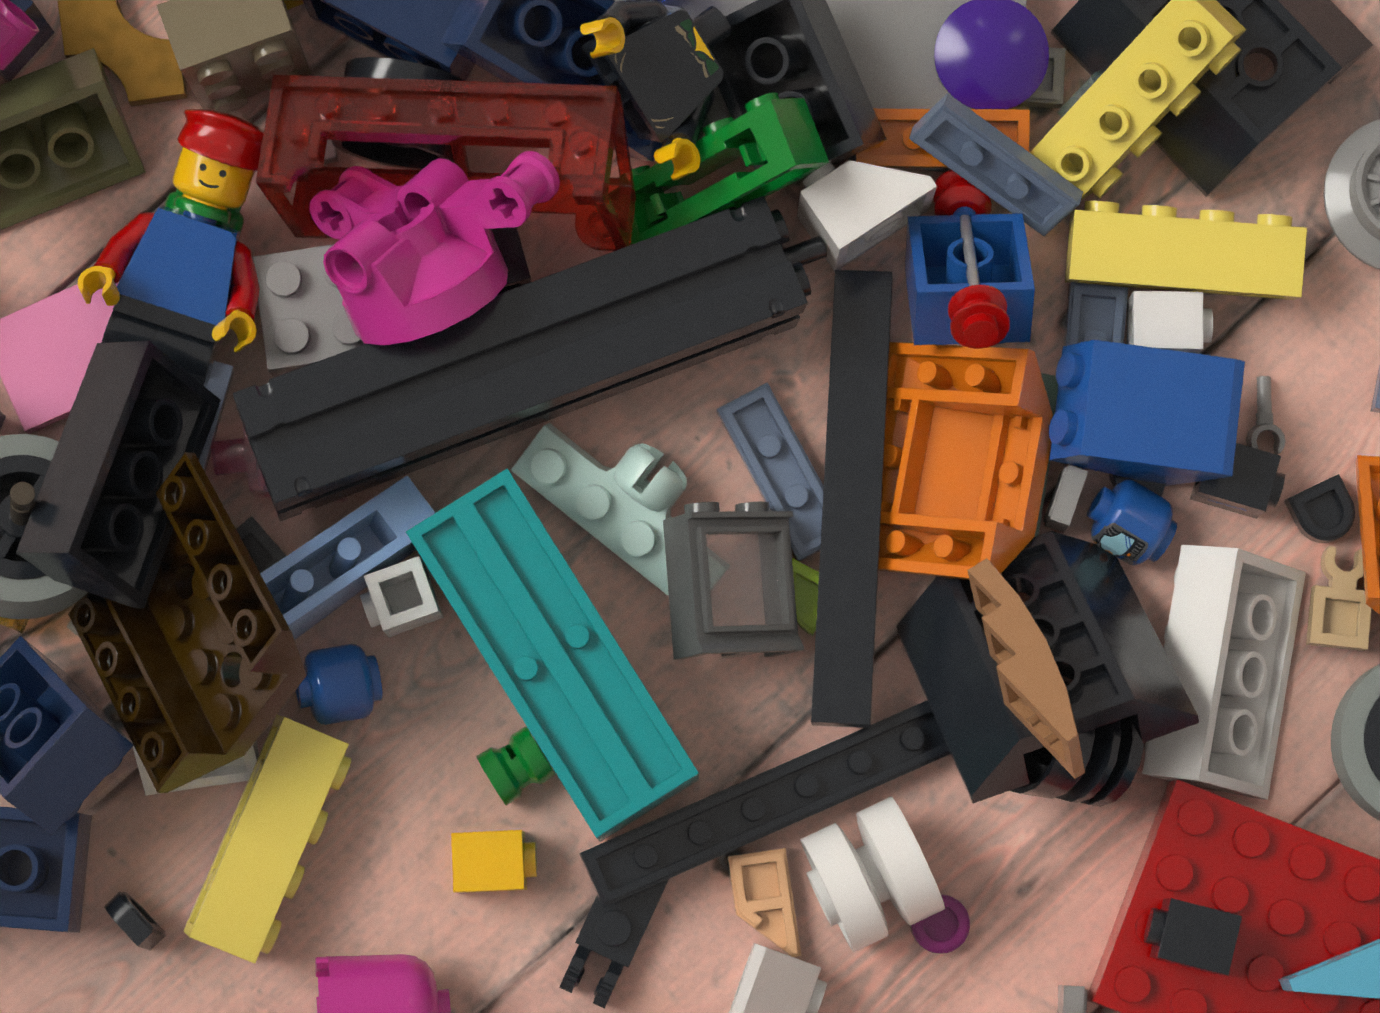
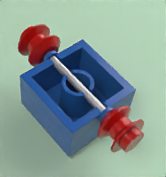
M953 170L946 171L935 181L937 188L933 200L935 202L934 211L936 216H907L905 276L914 345L960 344L968 348L983 349L1002 343L1030 342L1035 286L1023 213L990 214L992 202L989 196Z

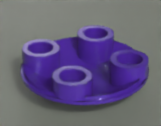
M971 0L961 5L949 15L937 35L934 60L938 80L951 96L972 109H1013L1038 89L1048 68L1049 44L1041 23L1031 11L1013 0Z

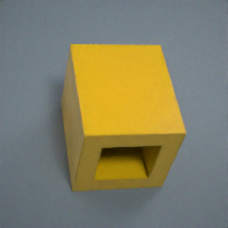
M504 830L451 833L454 893L527 890V878L537 877L536 842H525V831Z

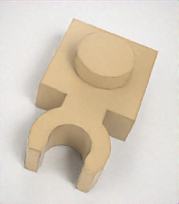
M1329 546L1323 551L1321 556V569L1326 578L1329 579L1328 587L1318 585L1311 587L1306 645L1357 651L1368 650L1372 608L1366 605L1365 591L1356 590L1357 580L1364 575L1362 550L1359 549L1355 552L1352 570L1343 571L1338 568L1335 562L1336 547Z

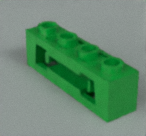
M776 92L765 94L749 101L745 105L747 113L737 119L729 117L707 125L702 129L704 137L699 139L696 144L701 162L699 169L675 181L671 179L674 171L672 160L662 164L657 163L652 167L649 165L640 166L621 174L618 177L620 185L600 196L620 249L726 209H738L743 203L761 196L767 197L828 164V157L805 98L780 99ZM741 156L746 167L764 165L753 172H735L684 200L681 191L664 193L674 186L691 185Z

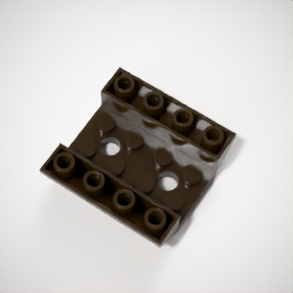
M189 452L184 453L155 493L174 529L145 608L136 609L88 592L77 601L68 614L157 793H168L244 756L307 676L291 629L196 454Z

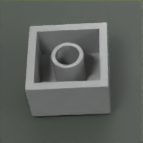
M334 244L253 256L260 287L258 304L267 368L273 378L366 344L355 334L342 306L343 298L337 286L331 281L325 271L323 264L324 254Z

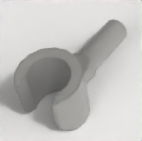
M1259 376L1257 377L1256 426L1252 427L1248 432L1246 443L1247 446L1258 449V435L1262 431L1268 430L1274 436L1273 450L1274 454L1278 455L1284 449L1285 435L1279 427L1273 425L1271 377Z

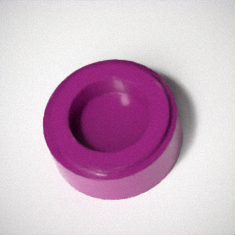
M941 895L945 910L910 926L915 941L923 949L932 953L941 954L956 950L965 942L969 934L970 919L966 908L960 901L948 895Z

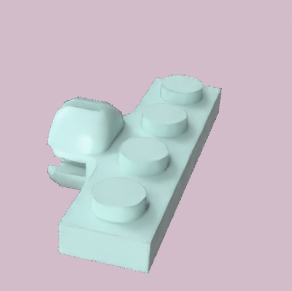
M551 423L544 425L512 467L511 471L669 596L663 520L672 518L670 516L671 508L686 489L687 477L684 472L672 461L668 468L663 466L650 482L647 480V477L664 456V453L644 443L634 445L627 450L615 467L609 468L603 466ZM707 548L711 590L729 565Z

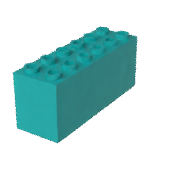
M508 468L406 531V534L550 765L600 842L699 780V772Z

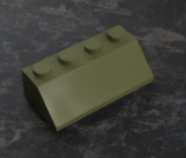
M94 48L0 85V230L145 173L144 165L117 97Z

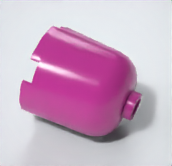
M394 954L315 957V975L318 977L319 997H316L317 1013H451L449 989L437 990L433 971L425 961L416 956Z

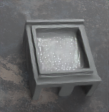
M758 501L736 504L734 512H720L719 502H697L684 505L685 514L663 520L674 660L688 659L706 654H721V657L728 658L764 653V657H775L804 650L798 635L789 518L793 517V511H770L769 502Z

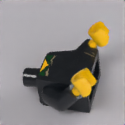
M618 0L596 21L584 23L580 26L582 35L593 33L595 36L594 39L581 47L637 137L660 143L666 140V146L654 152V159L658 164L672 160L674 171L671 179L675 181L699 169L701 162L696 144L715 98L714 89L724 77V72L711 49L732 34L731 26L720 10L714 6L708 7L692 19L683 7L666 6L657 0Z

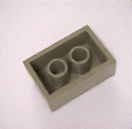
M169 0L157 5L180 71L203 109H215V111L228 113L248 103L247 97L266 90H269L270 94L289 91L301 84V77L312 74L284 0Z

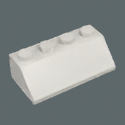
M1181 545L1179 563L1174 575L1175 586L1169 621L1164 633V650L1198 714L1199 723L1147 741L1145 744V761L1142 774L1167 781L1178 779L1199 788L1268 800L1306 572L1239 548Z

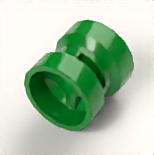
M526 726L511 735L508 745L500 749L490 747L476 756L506 806L520 798L523 789L529 784H543L556 776Z

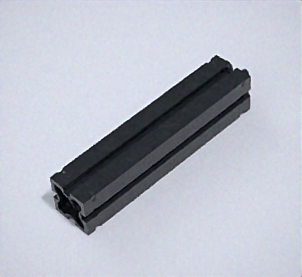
M761 196L743 203L738 209H726L500 293L470 317L440 332L410 342L383 346L366 343L269 379V382L265 385H253L234 392L233 397L239 417L256 457L279 521L281 522L302 514V511L308 508L321 507L753 344L769 334L776 335L795 328L800 320L799 314L804 312L808 304L806 296L811 295L810 283L803 266L827 257L823 240L820 236L783 248L782 244L790 241L784 218L778 209L770 211L765 197Z

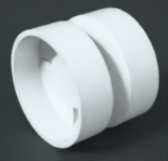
M893 797L884 799L856 813L864 846L855 849L843 830L836 823L800 839L812 868L806 874L831 927L836 924L839 925L853 952L889 936L887 922L881 903L889 899L909 926L945 910L942 896L908 822Z

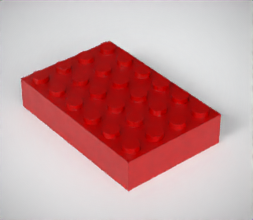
M1177 779L1168 782L1087 994V1001L1116 1013H1380V999L1283 991L1278 980L1380 939V859ZM1173 898L1242 916L1229 976L1217 975L1150 958L1152 944L1144 943V934L1152 907L1161 909L1163 899Z

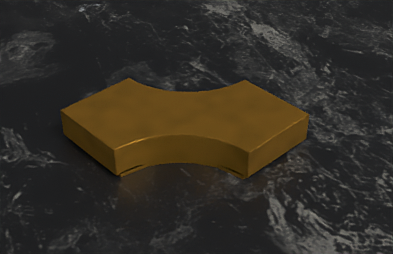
M118 0L57 1L64 55L66 58L94 48L102 66L111 71L122 82L131 106L188 98L185 77L180 71L169 39L148 36L135 29L124 18Z

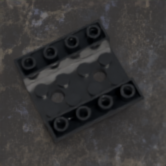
M1078 0L1052 29L1051 34L1096 81L1171 0ZM1217 0L1246 29L1234 42L1241 51L1219 74L1215 75L1209 69L1197 81L1195 86L1201 91L1199 96L1179 116L1176 117L1169 111L1156 125L1162 134L1154 142L1205 197L1245 163L1263 141L1327 83L1332 84L1373 46L1331 0ZM1253 53L1267 56L1274 66L1273 77L1264 81L1250 78L1244 70V58Z
M1054 531L1034 537L1001 575L1016 593L1023 592L1031 596L1024 604L1046 638L1061 676L1073 680L1066 688L1078 735L1130 716L1142 743L1199 723L1198 714L1118 558L1094 543ZM936 576L897 624L896 628L965 788L974 804L1029 784L1023 754L1040 749L1044 745L1004 704L996 668L999 664L990 656L982 622L983 615L975 607L970 580Z

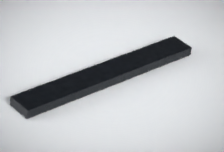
M835 270L811 724L814 726L871 728L893 272Z
M924 701L872 724L871 728L858 730L580 853V857L600 903L605 908L946 757L951 753L928 701Z

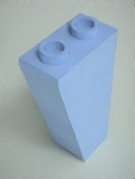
M408 475L260 573L291 629L294 640L366 588L364 575L398 564L416 551L406 531L435 514V512Z

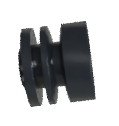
M1062 676L1066 686H1068L1073 681L1065 676ZM1130 716L1079 734L1085 773L1076 779L1045 747L1023 754L1029 784L1010 791L1049 799L1058 798L1098 807L1116 802L1130 787L1140 767L1144 743H1142Z

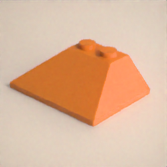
M890 342L878 571L969 580L967 570L987 558L1001 574L1035 537L1051 449L1049 425L1053 413L1034 351L1021 348L988 347L973 349L960 345H914V343Z

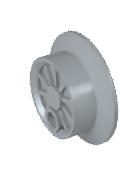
M1380 119L1362 126L1341 144L1328 166L1323 192L1326 215L1340 243L1357 259L1379 270Z

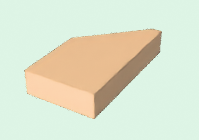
M786 848L728 856L736 915L790 956H802Z

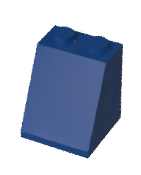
M1090 340L1063 346L1062 356L1056 367L1058 391L1055 414L1049 425V438L1051 440L1049 460L1135 480L1166 484L1165 486L1232 477L1245 361L1101 340Z

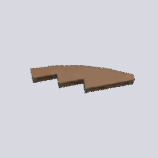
M986 558L967 571L975 607L983 615L982 622L990 656L999 664L996 668L1004 704L1076 779L1085 773L1066 685L1046 638L1020 596Z

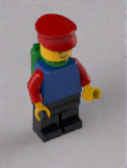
M187 109L184 111L186 123L177 138L178 143L182 146L173 175V184L177 190L168 195L165 205L158 207L155 213H140L115 233L108 241L95 265L80 274L78 288L86 304L91 303L93 293L103 288L102 296L106 305H114L101 343L150 341L204 386L217 341L223 338L229 329H232L238 338L237 346L234 348L235 353L244 349L256 337L257 330L254 319L260 287L251 249L245 243L239 241L244 225V217L240 211L246 201L255 171H260L264 168L267 150L275 142L264 130L240 117L215 110Z

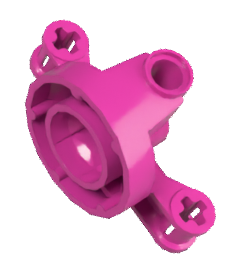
M525 151L512 161L501 176L469 181L464 171L458 165L448 159L439 158L430 162L403 186H396L364 167L352 166L342 173L339 177V184L333 189L317 193L310 201L312 219L324 234L334 239H340L324 254L323 264L327 275L337 286L343 298L342 306L355 334L367 344L384 346L410 342L440 332L470 317L491 302L506 285L508 276L507 266L496 243L492 229L521 226L529 218L531 208L536 203L548 201L558 192L560 180L553 164L545 156L537 152Z

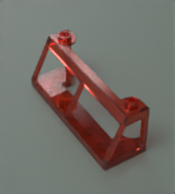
M273 75L256 184L296 238H331L324 234L312 219L310 201L317 193L323 190H331L338 185L339 177L346 169L350 168L323 166L327 140L451 145L454 163L464 171L469 181L491 179L501 176L503 173L472 172L469 169L465 145L549 148L548 160L558 172L560 180L559 190L550 200L536 203L531 208V213L575 214L576 233L581 242L591 249L616 251L630 246L636 194L622 100L617 86ZM614 145L619 178L610 177ZM366 168L373 174L396 186L405 185L421 171ZM296 181L292 205L284 193H291L292 186Z

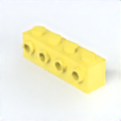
M1171 0L1030 153L1083 191L1082 199L1092 193L1101 198L1123 176V173L1117 166L1128 154L1132 152L1139 158L1161 136L1162 132L1156 125L1169 111L1176 117L1179 116L1199 96L1201 91L1195 86L1197 81L1209 69L1215 75L1219 74L1238 55L1241 49L1234 42L1246 29L1217 0Z
M1085 201L1084 210H1074L1070 214L1065 282L1067 283L1076 282L1295 300L1302 297L1307 228L1292 227L1291 216L1258 214L1257 224L1234 222L1235 212L1200 210L1199 219L1176 218V207L1143 205L1142 215L1119 213V203L1107 201Z
M276 715L183 932L190 938L254 964L260 952L268 954L271 951L281 928V921L275 919L283 897L288 899L294 897L304 874L305 867L298 864L307 842L315 845L325 827L328 812L321 809L330 788L339 790L351 764V758L345 756L349 746L348 743L284 716Z

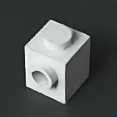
M1133 291L1127 300V344L1200 354L1203 350V343H1211L1213 312L1211 308H1203V292Z
M419 556L364 575L369 592L361 594L360 598L371 628L381 625L383 632L388 637L444 618L426 566Z

